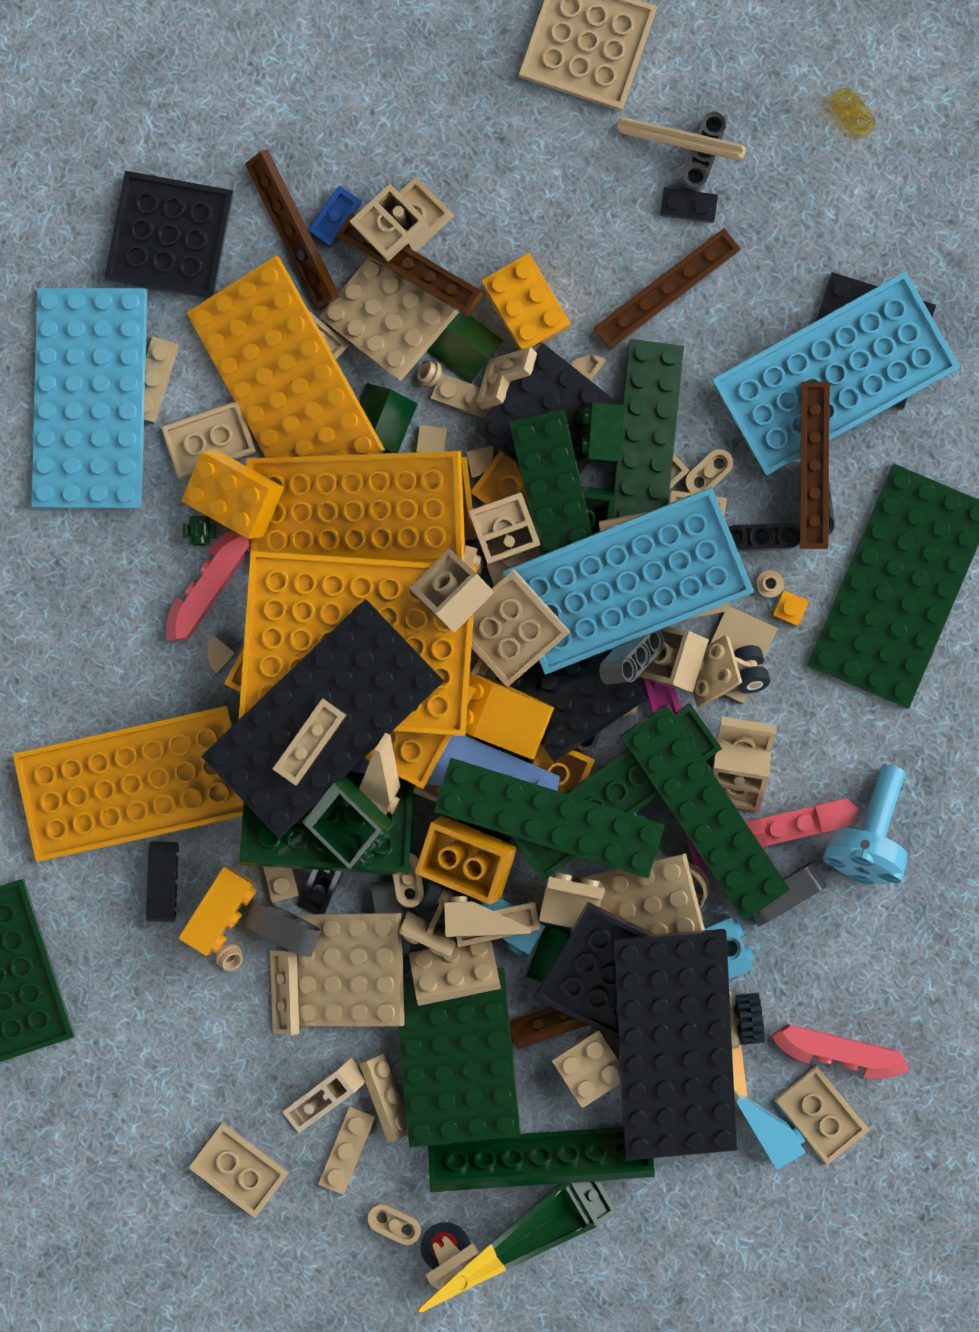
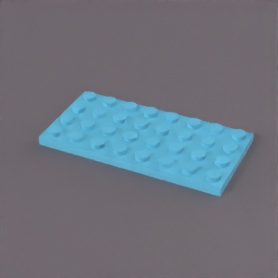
M904 272L712 379V382L766 477L800 458L801 382H830L829 441L961 367L907 272Z
M37 288L31 507L142 509L147 289Z
M712 487L503 570L505 577L515 569L570 630V633L539 659L545 674L754 592Z

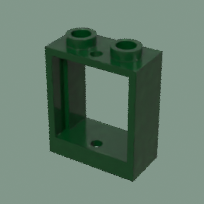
M347 777L334 782L302 822L349 869L359 864L361 866L366 865L374 856L371 851L376 845L380 847L390 837L388 831L394 825ZM343 798L376 829L360 850L327 820L328 816Z

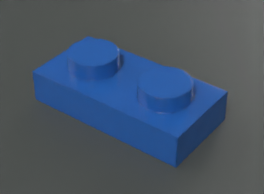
M338 186L308 229V232L329 247H332L338 239L335 236L350 213H356L362 201L341 186Z

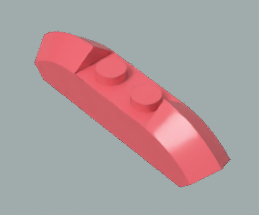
M231 530L212 544L208 551L215 557L213 560L207 559L200 570V573L203 575L197 583L193 581L184 593L187 596L185 601L176 596L171 605L166 623L167 642L189 639L251 549L250 539Z
M848 798L745 822L760 845L764 847L854 825L859 809Z
M787 1024L771 1036L784 1052L807 1064L810 1063L813 1055H817V1061L832 1064L833 1060L844 1062L843 1067L859 1071L860 1066L864 1067L863 1077L871 1079L891 1078L909 1071L901 1053L894 1049Z

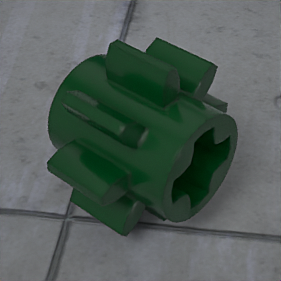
M190 516L189 523H183V538H189V545L192 546L210 545V538H216L215 523H210V517Z

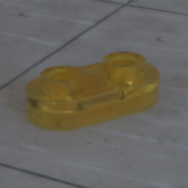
M840 88L835 91L830 101L832 111L853 137L859 139L868 137L875 128V118L854 90ZM846 97L849 99L850 104L843 105L840 99ZM864 119L866 126L860 127L857 124V120Z

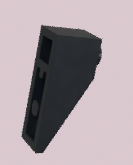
M312 869L298 906L314 914H325L344 871Z

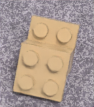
M415 177L400 192L391 184L386 186L350 220V223L389 262L405 246L417 252L454 215Z
M521 492L468 511L493 586L504 578L503 570L540 556L538 549L540 542Z
M722 716L716 740L722 749L712 756V772L736 808L759 812L769 780L771 750L776 737L777 725Z
M555 872L554 878H547L538 920L573 928L587 902L600 907L605 888L599 887V881L582 878L581 883L572 882L571 875Z
M596 1028L575 1040V1045L552 1059L553 1064L582 1108L620 1084L618 1039Z

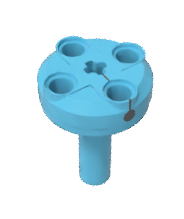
M885 764L881 766L862 829L842 828L834 830L828 840L823 856V861L826 864L833 866L838 871L862 884L901 883L907 865L908 854L900 845L885 837L905 776L904 770L893 765Z

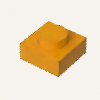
M783 590L772 616L799 626L809 601Z

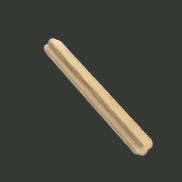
M625 117L620 118L617 125V130L621 134L737 161L743 160L746 153V148L742 144Z

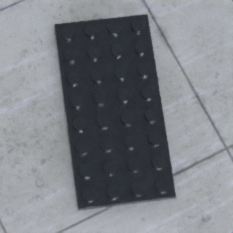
M365 599L201 757L280 839L320 801L334 782L342 780L379 744L385 733L390 734L444 680ZM323 698L346 714V717L296 786L273 770V768Z
M714 929L613 938L624 1157L626 1161L737 1151L726 930Z

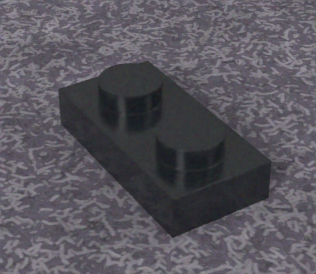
M664 187L660 216L714 223L718 194Z

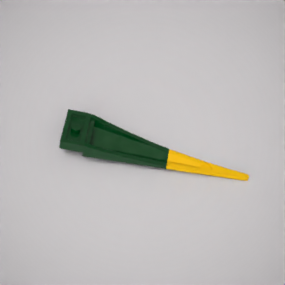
M601 1182L556 1184L426 1300L416 1312H424L511 1267L598 1227L618 1212Z

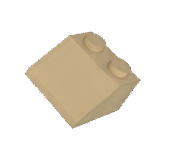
M450 548L409 588L453 632L463 625L494 593L481 577Z
M669 626L662 628L660 631L663 634L664 647L638 677L693 693L709 639L683 629Z

